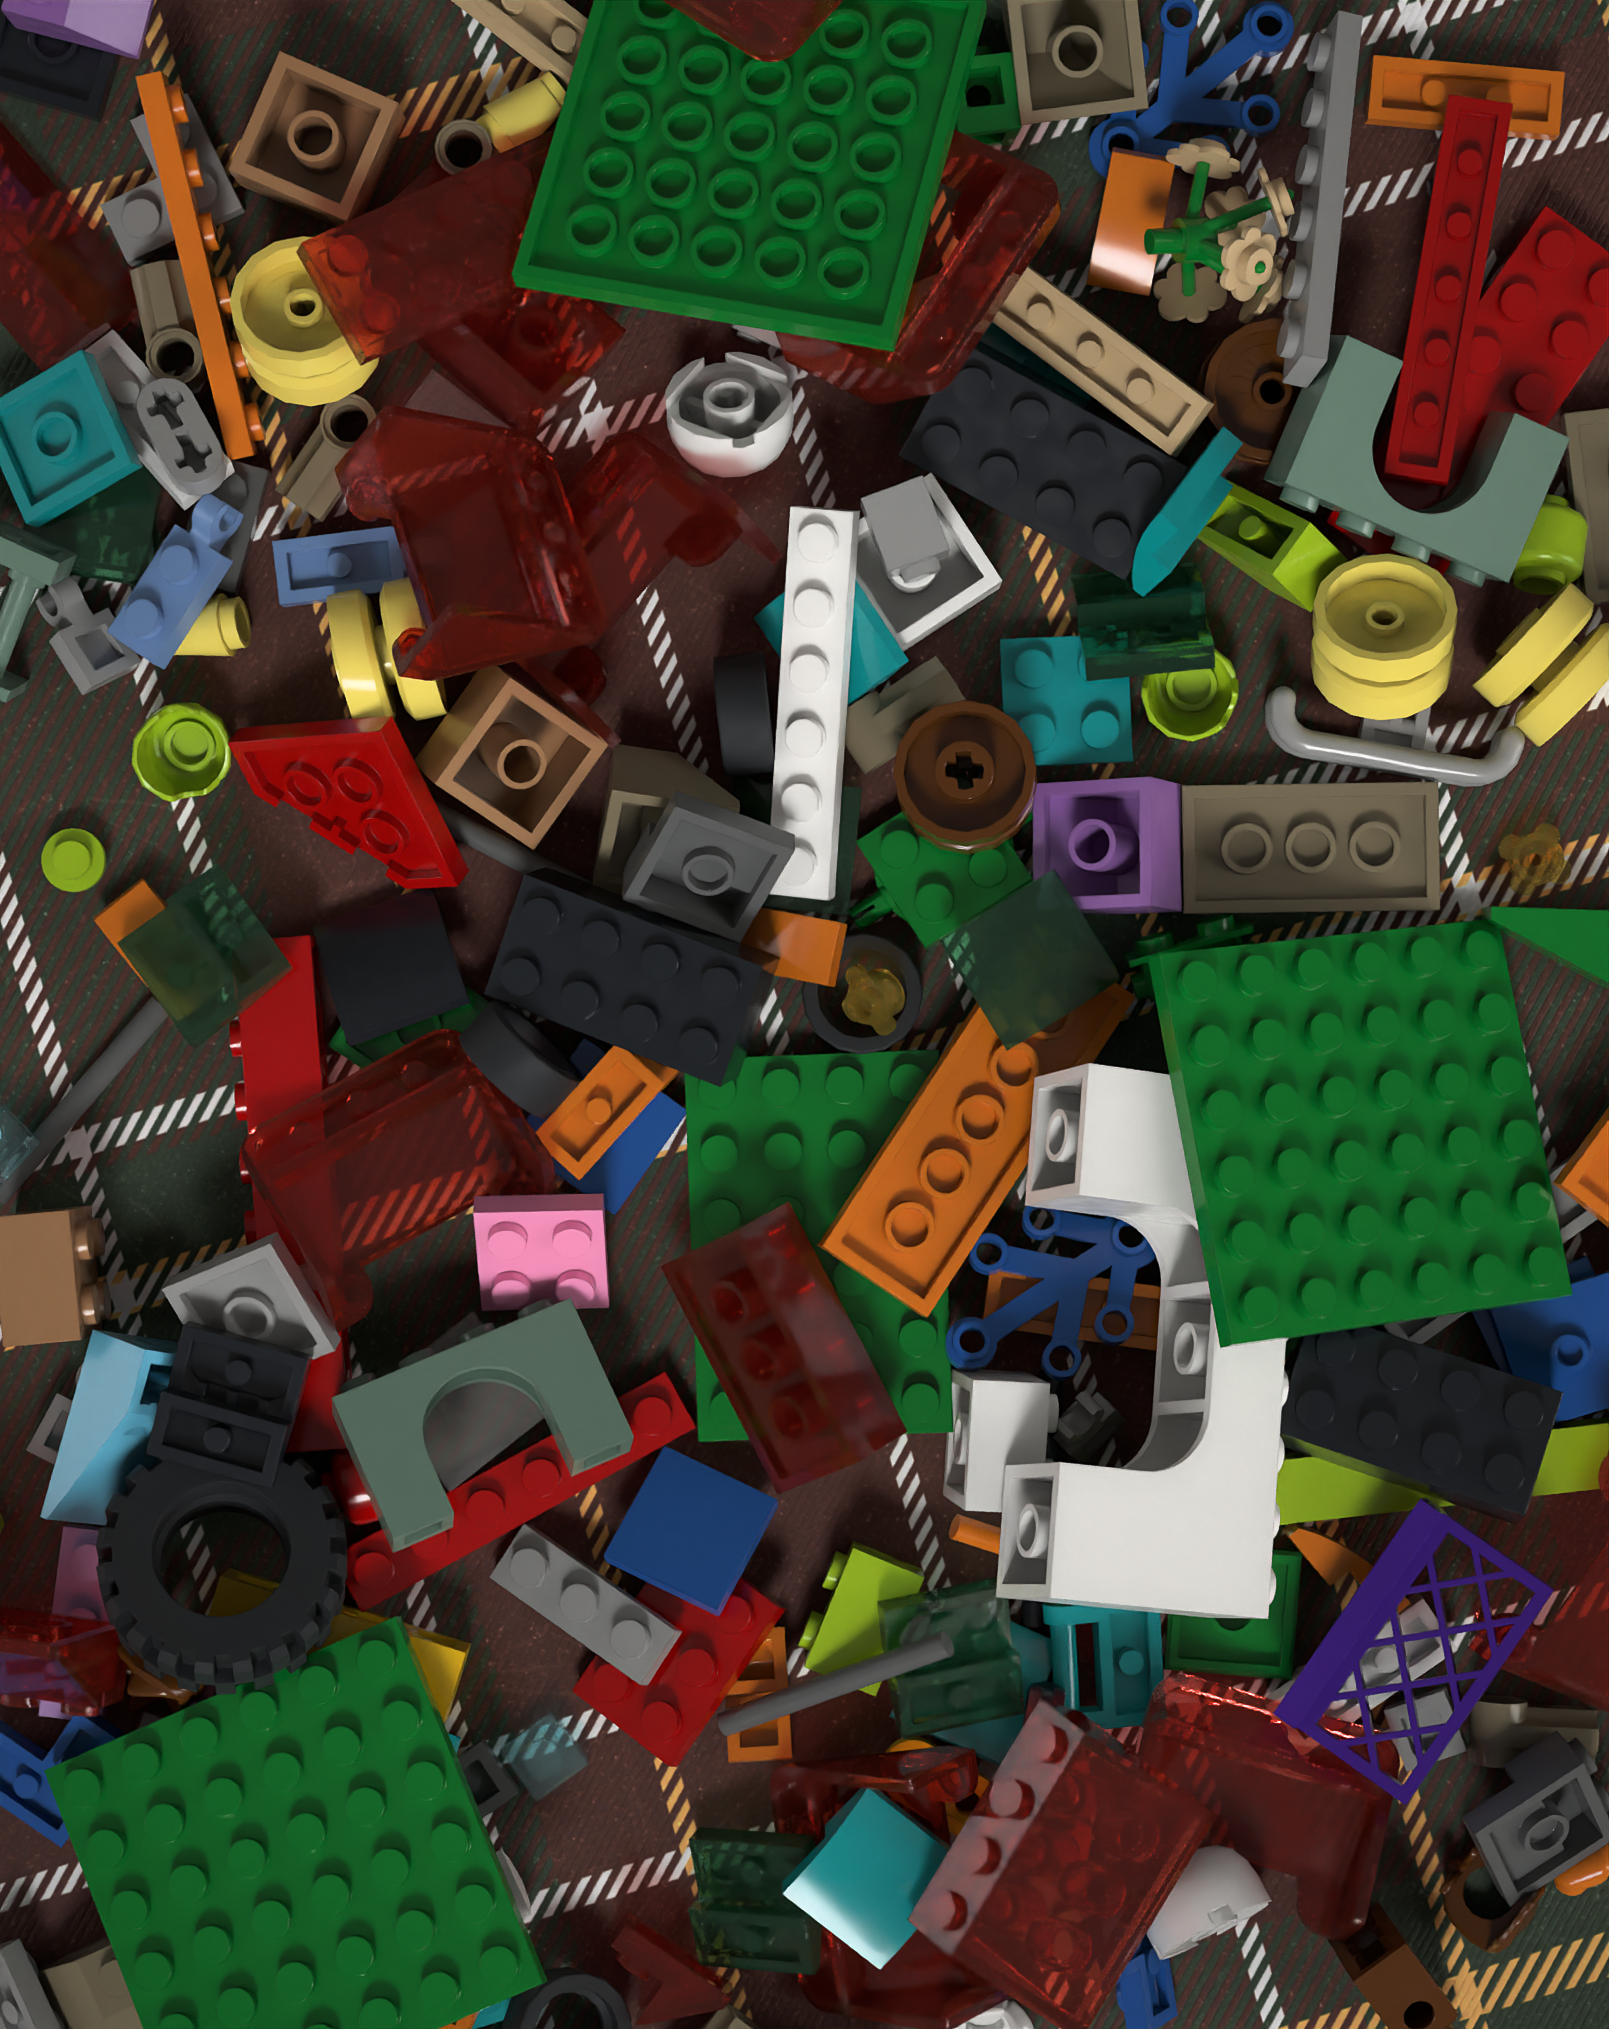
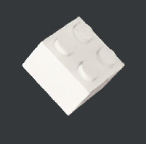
M932 473L925 476L924 481L950 548L948 557L938 560L941 567L939 572L906 584L901 574L887 579L865 517L859 520L856 581L903 652L998 590L1002 583V579Z
M951 1368L953 1432L947 1433L943 1495L965 1511L1002 1512L1006 1465L1053 1463V1459H1046L1047 1433H1055L1059 1416L1058 1397L1056 1394H1050V1383L1027 1372L1001 1370L965 1372L957 1368Z

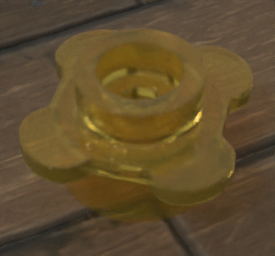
M1547 823L1540 824L1536 827L1534 833L1522 837L1511 834L1501 840L1498 852L1503 859L1508 861L1512 873L1509 884L1515 893L1530 895L1534 892L1536 886L1548 882L1562 884L1570 877L1571 865L1568 861L1564 860L1562 847L1558 843L1560 832L1555 826ZM1533 853L1538 854L1541 858L1537 866L1529 862V857Z
M859 964L853 965L845 973L849 988L846 999L842 1002V1007L846 1016L854 1022L858 1021L859 1023L873 1026L879 1035H889L896 1029V1021L893 1016L903 1009L905 1003V994L901 983L895 975L886 969L873 968L867 972L864 966Z

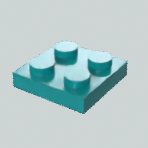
M79 350L0 397V466L22 517L28 525L40 527L143 467L94 355L84 350Z
M1127 634L999 640L1002 712L1017 722L1031 742L1036 767L1131 763L1133 761Z

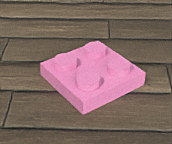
M604 1194L474 1196L473 1217L482 1311L522 1310L543 1299H552L555 1305L571 1298L575 1309L609 1308L610 1285Z

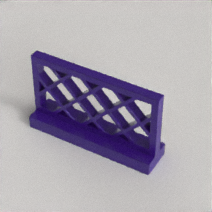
M1422 1498L1415 1505L1273 1714L1292 1728L1302 1730L1406 1805L1555 1589L1448 1515L1447 1511L1428 1498ZM1448 1533L1471 1548L1476 1572L1475 1576L1439 1582L1434 1554ZM1482 1556L1503 1571L1485 1574ZM1427 1565L1430 1583L1413 1586ZM1513 1577L1535 1592L1519 1616L1494 1620L1486 1581ZM1478 1583L1485 1621L1448 1627L1441 1589ZM1432 1590L1439 1629L1403 1635L1398 1606L1407 1594ZM1390 1619L1393 1637L1376 1639ZM1514 1624L1501 1644L1498 1645L1495 1627ZM1486 1629L1492 1657L1483 1669L1457 1673L1450 1635ZM1441 1636L1448 1675L1411 1681L1404 1642ZM1395 1644L1402 1682L1366 1688L1361 1660L1369 1648ZM1354 1672L1357 1690L1340 1692ZM1476 1678L1462 1699L1458 1681ZM1449 1683L1454 1712L1446 1723L1420 1727L1413 1688ZM1404 1690L1411 1728L1375 1734L1368 1696ZM1358 1698L1365 1736L1341 1740L1318 1724L1333 1701ZM1439 1732L1425 1752L1422 1734ZM1413 1737L1417 1765L1404 1784L1381 1769L1376 1742ZM1367 1744L1370 1760L1350 1746Z

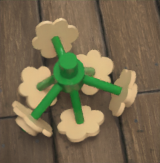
M1194 138L1188 144L1179 145V149L1174 148L1167 151L1166 160L1168 162L1182 166L1183 171L1194 174L1185 218H1176L1170 228L1147 229L1144 234V248L1148 255L1171 254L1176 264L1168 269L1167 279L1158 280L1153 288L1155 297L1160 300L1158 304L1159 314L1164 319L1179 321L1187 318L1193 323H1201L1207 319L1208 311L1220 309L1225 305L1227 301L1226 290H1229L1235 299L1244 303L1239 313V321L1247 324L1254 316L1258 317L1262 312L1269 313L1272 311L1282 297L1284 278L1281 268L1284 258L1279 255L1274 256L1277 246L1276 239L1269 233H1261L1260 229L1265 224V212L1270 210L1281 237L1288 236V228L1284 217L1295 213L1291 202L1294 198V192L1286 188L1281 177L1270 181L1265 168L1262 167L1257 169V175L1265 197L1258 200H1248L1247 192L1241 186L1231 187L1227 192L1218 190L1206 197L1204 208L1208 217H1199L1208 176L1217 179H1228L1232 177V172H1238L1241 166L1240 161L1230 158V153L1226 151L1227 149L1223 144L1210 139ZM1195 262H1200L1207 267H1203L1197 270L1195 268ZM1216 272L1221 274L1220 283H1217Z

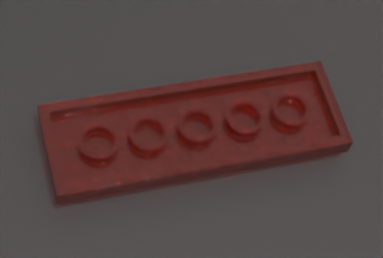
M555 129L300 244L296 253L360 366L527 289L516 287L512 271Z

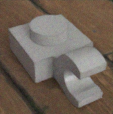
M72 577L47 588L49 594L36 600L37 607L44 619L53 627L60 629L49 642L82 695L132 672L142 662L135 651L107 633L115 619L110 609L106 608L93 615L84 600L81 589Z

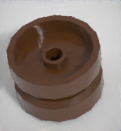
M1273 318L1248 323L1212 345L1196 369L1193 388L1214 403V406L1199 425V428L1209 442L1223 426L1243 442L1233 456V461L1257 466L1270 464L1302 387L1282 383L1285 358L1277 356L1276 352L1279 331L1284 321L1282 319ZM1268 381L1274 383L1276 389L1273 391L1271 398L1275 404H1269L1262 399L1260 395L1261 384Z
M962 700L936 706L915 720L898 744L893 776L902 813L917 835L940 850L968 855L995 849L1019 832L1033 810L1037 789V770L1031 742L1013 718L992 705ZM970 770L979 779L973 778L974 787L964 790L959 789L957 779L955 778L956 775L961 771Z

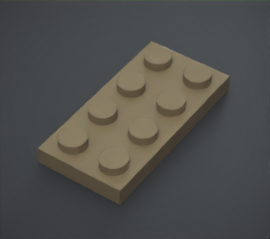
M1438 782L1181 786L1182 914L1440 910Z

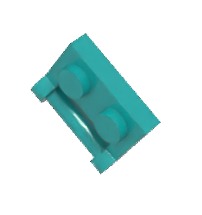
M1050 1602L1042 1603L1043 1622L1050 1625L1053 1683L1063 1687L1066 1692L1060 1733H1077L1166 1723L1160 1613ZM1092 1623L1096 1705L1080 1706L1075 1624Z

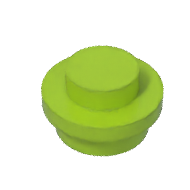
M76 828L65 829L54 834L45 844L41 856L42 869L46 878L55 887L68 892H82L97 884L103 876L106 868V853L98 838L88 831Z

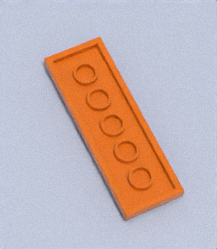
M1027 925L819 1241L818 1246L919 1315L928 1317L1028 1164L1034 1077L1087 1063L1093 1064L1136 996L1035 925Z

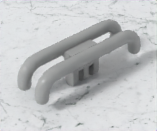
M1280 686L1270 692L1265 702V724L1272 740L1287 753L1310 760L1463 787L1483 786L1506 777L1518 764L1525 744L1523 732L1517 727H1508L1497 731L1493 735L1489 752L1483 759H1473L1424 750L1431 706L1415 713L1413 717L1388 720H1374L1361 717L1358 738L1314 731L1303 727L1295 716V692L1287 686Z

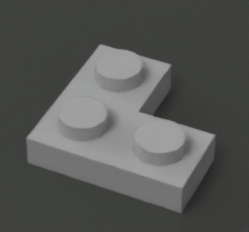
M186 93L184 97L189 122L179 124L185 150L196 148L202 167L205 186L194 188L200 214L211 211L215 226H218L245 213V210L191 97ZM144 114L130 121L157 178L100 205L123 255L131 267L176 246Z

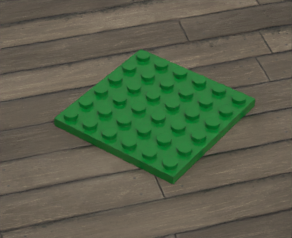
M594 0L513 267L512 277L516 287L894 352L986 15V0Z
M1484 919L1161 953L1148 959L1220 1348L1553 1300L1573 1295L1500 928Z
M401 1616L390 1618L306 1655L307 1662L292 1674L286 1668L273 1674L274 1684L255 1690L253 1681L242 1683L236 1686V1694L215 1695L44 1770L143 2029H439L548 1982Z

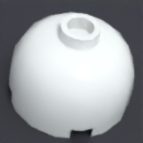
M742 352L725 353L724 363H714L705 366V359L703 357L691 361L674 374L665 390L667 425L672 442L690 465L705 474L724 478L740 477L763 470L779 457L792 434L794 421L792 390L787 386V376L781 367L764 357Z
M1187 1840L1169 1848L1156 1857L1162 1868L1145 1882L1140 1895V1917L1159 1959L1163 1960L1199 1945L1197 1941L1216 1932L1219 1935L1264 1909L1269 1905L1268 1902L1271 1899L1250 1863L1233 1849L1213 1845L1195 1850L1191 1840Z

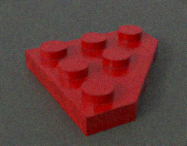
M392 716L239 728L227 742L256 796L274 807H277L282 800L312 818L309 829L351 855L360 848L389 866L385 876L404 888L457 887L469 872Z

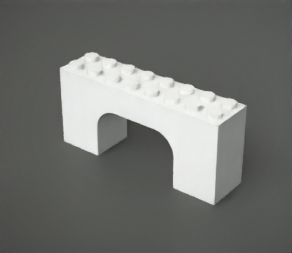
M1087 1063L1034 1077L1025 1206L1102 1215L1123 1220L1136 1228L1146 1238L1158 1260L1161 1274V1294L1153 1410L1149 1434L1138 1454L1121 1468L1064 1462L1006 1465L996 1597L1207 1618L1268 1619L1269 1604L1272 1602L1276 1591V1577L1271 1566L1273 1538L1276 1536L1280 1526V1510L1276 1503L1277 1473L1282 1467L1285 1453L1284 1443L1280 1437L1281 1410L1286 1402L1289 1390L1288 1376L1284 1371L1285 1348L1288 1338L1220 1348L1170 1075Z

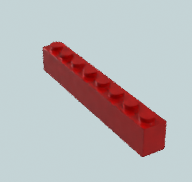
M311 935L233 941L234 955L225 956L224 974L228 994L237 993L239 1019H230L229 1037L232 1056L242 1057L244 1082L235 1083L234 1101L238 1121H247L249 1146H242L239 1151L241 1180L243 1185L252 1184L254 1210H246L244 1215L246 1243L250 1245L261 1238L278 1232L296 1264H301L313 1283L312 1291L341 1337L335 1351L312 1360L285 1453L347 1449L332 1415V1397L341 1394L339 1388L352 1379L319 951L315 936Z

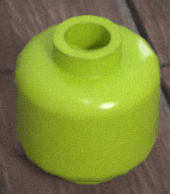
M1546 494L1511 578L1514 579V585L1522 591L1541 595L1555 594L1569 582L1572 583L1582 574L1588 523L1579 512L1569 508V502L1560 496Z

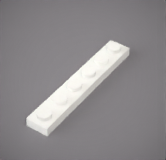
M809 506L790 507L770 825L795 834V851L769 894L820 900H830L835 897L860 511Z

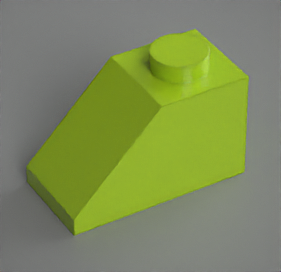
M1228 481L1233 485V488L1196 538L1268 590L1311 612L1320 583L1337 566L1348 562V559L1311 522Z

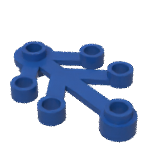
M1167 0L1163 4L1159 15V25L1164 32L1157 102L1137 118L1136 110L1111 113L1109 119L1100 123L1094 129L1088 144V156L1096 172L1102 177L1107 178L1111 158L1108 144L1117 137L1127 139L1131 143L1133 151L1165 157L1169 149H1179V145L1188 144L1154 139L1172 123L1243 129L1253 137L1269 135L1275 129L1280 118L1279 106L1270 96L1258 94L1250 97L1246 102L1208 99L1204 97L1255 55L1269 58L1284 51L1294 31V22L1290 12L1277 2L1264 1L1257 3L1245 15L1241 26V33L1185 78L1189 36L1197 25L1199 11L1192 0ZM1177 7L1185 9L1190 15V23L1185 27L1171 25L1167 19L1169 10ZM1264 16L1274 17L1279 22L1280 32L1274 36H1265L1258 30L1257 21ZM1142 41L1144 68L1146 69L1149 61V50ZM1254 106L1265 107L1271 114V122L1265 126L1254 125L1248 117L1249 109ZM1216 135L1202 137L1223 144L1227 149L1226 151L1230 153V148L1223 138ZM1175 165V168L1182 169V166Z
M1026 1206L1021 1224L1024 1232L1030 1238L1047 1240L1053 1235L1095 1246L1077 1258L1072 1259L1007 1246L1006 1242L996 1234H982L969 1253V1262L975 1271L983 1275H993L1000 1271L1042 1281L983 1320L976 1317H966L955 1322L949 1329L945 1339V1354L949 1362L959 1370L965 1372L982 1370L992 1361L998 1341L1058 1302L1051 1343L1047 1345L1042 1354L1041 1366L1049 1378L1056 1381H1065L1076 1374L1081 1364V1353L1077 1347L1088 1282L1111 1267L1106 1306L1099 1311L1095 1319L1094 1331L1097 1338L1106 1345L1117 1346L1123 1344L1128 1340L1134 1329V1318L1130 1312V1305L1137 1270L1149 1265L1156 1255L1142 1234V1243L1137 1247H1126L1120 1242L1119 1231L1125 1227H1133L1123 1220L1109 1216L1103 1220L1056 1209ZM1037 1209L1046 1210L1053 1218V1225L1045 1230L1036 1229L1032 1226L1029 1215ZM984 1244L994 1245L1000 1252V1260L995 1264L986 1265L978 1259L977 1249ZM1110 1314L1119 1315L1126 1324L1125 1332L1118 1336L1108 1334L1102 1325L1103 1318ZM969 1331L978 1333L983 1339L984 1347L976 1353L966 1352L962 1349L959 1342L961 1335ZM1057 1349L1066 1350L1072 1356L1073 1365L1066 1371H1058L1051 1366L1049 1355Z

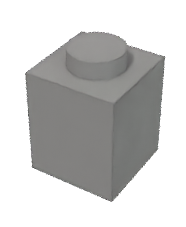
M923 475L861 498V509L887 579L901 574L906 584L923 579L941 570L938 560L948 557L950 548Z

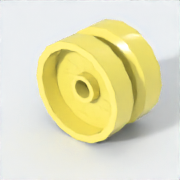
M306 236L276 241L252 255L236 275L229 300L233 322L239 342L241 343L248 371L262 390L285 403L316 406L339 401L361 388L377 368L383 346V338L368 272L349 250L331 240Z
M1389 553L1360 556L1337 566L1320 583L1313 603L1312 625L1314 636L1311 643V668L1314 684L1328 702L1350 715L1374 720L1406 718L1429 708L1446 691L1453 669V639L1456 633L1458 609L1452 587L1437 570L1421 561Z
M416 576L384 582L379 597L382 625H378L370 599L359 588L327 595L326 604L331 633L332 656L338 681L346 697L352 719L392 716L395 719L396 703L393 685L395 684L398 686L405 710L416 721L448 714L447 693L437 643L424 594Z
M1571 582L1564 585L1540 609L1535 608L1499 645L1495 651L1497 655L1488 663L1471 685L1494 707L1511 703L1531 685L1534 690L1517 710L1514 726L1519 728L1537 747L1543 745L1556 734L1609 680V623L1598 625L1578 644L1573 641L1590 620L1594 603Z

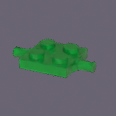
M963 772L955 777L959 789L973 788ZM1033 810L1023 825L1033 820ZM900 812L856 841L857 846L874 870L878 890L846 910L853 920L867 912L854 921L861 932L893 911L895 915L910 925L925 950H927L1032 882L1033 879L1016 854L1012 837L995 849L968 855L940 850L917 835L904 814Z

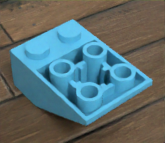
M92 1330L40 1517L47 1520L106 1525L105 1509L114 1493L123 1495L127 1490L125 1477L138 1464L143 1465L148 1470L157 1463L156 1457L146 1454L161 1392L168 1387L179 1342Z

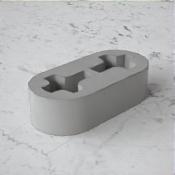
M161 378L150 382L138 395L136 408L143 429L169 478L179 491L187 495L202 496L213 492L220 487L225 479L227 465L220 443L192 391L185 383L173 378ZM168 401L173 408H176L181 423L180 427L172 430L166 418L159 414L157 406L162 402ZM192 444L198 457L205 460L206 469L195 473L193 468L187 466L182 450L183 447Z

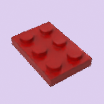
M743 1576L737 1582L719 1617L646 1582L636 1599L682 1631L648 1686L639 1685L602 1657L596 1655L572 1689V1692L666 1765L677 1767L786 1610Z

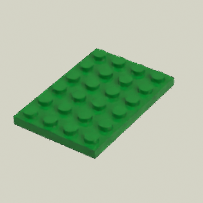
M939 1050L745 1057L739 1077L722 1087L685 1074L698 1442L953 1432L951 1363L945 1354L944 1348L945 1339L950 1329L948 1287L929 1316L924 1317L818 1246L819 1241L939 1060Z

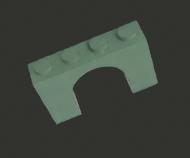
M1330 335L1328 360L1307 388H1301L1263 480L1283 488L1279 499L1292 506L1316 513L1318 506L1321 505L1339 513L1335 524L1348 531L1371 538L1374 530H1377L1395 538L1391 549L1404 556L1427 563L1431 554L1449 562L1446 574L1460 581L1482 588L1485 579L1509 583L1570 438L1517 413L1490 411L1466 469L1457 485L1440 501L1425 508L1410 510L1396 502L1383 488L1376 474L1372 456L1373 437L1377 423L1404 361L1348 335Z
M571 1298L555 1305L552 1299L537 1301L518 1312L519 1320L495 1329L493 1323L477 1326L458 1338L459 1345L437 1354L434 1348L417 1351L400 1361L399 1370L378 1379L374 1373L355 1377L339 1388L341 1394L332 1397V1415L393 1553L453 1528L454 1511L428 1455L423 1432L428 1417L435 1406L446 1395L460 1387L478 1382H495L511 1386L528 1396L538 1406L546 1419L571 1477L630 1452L634 1435Z

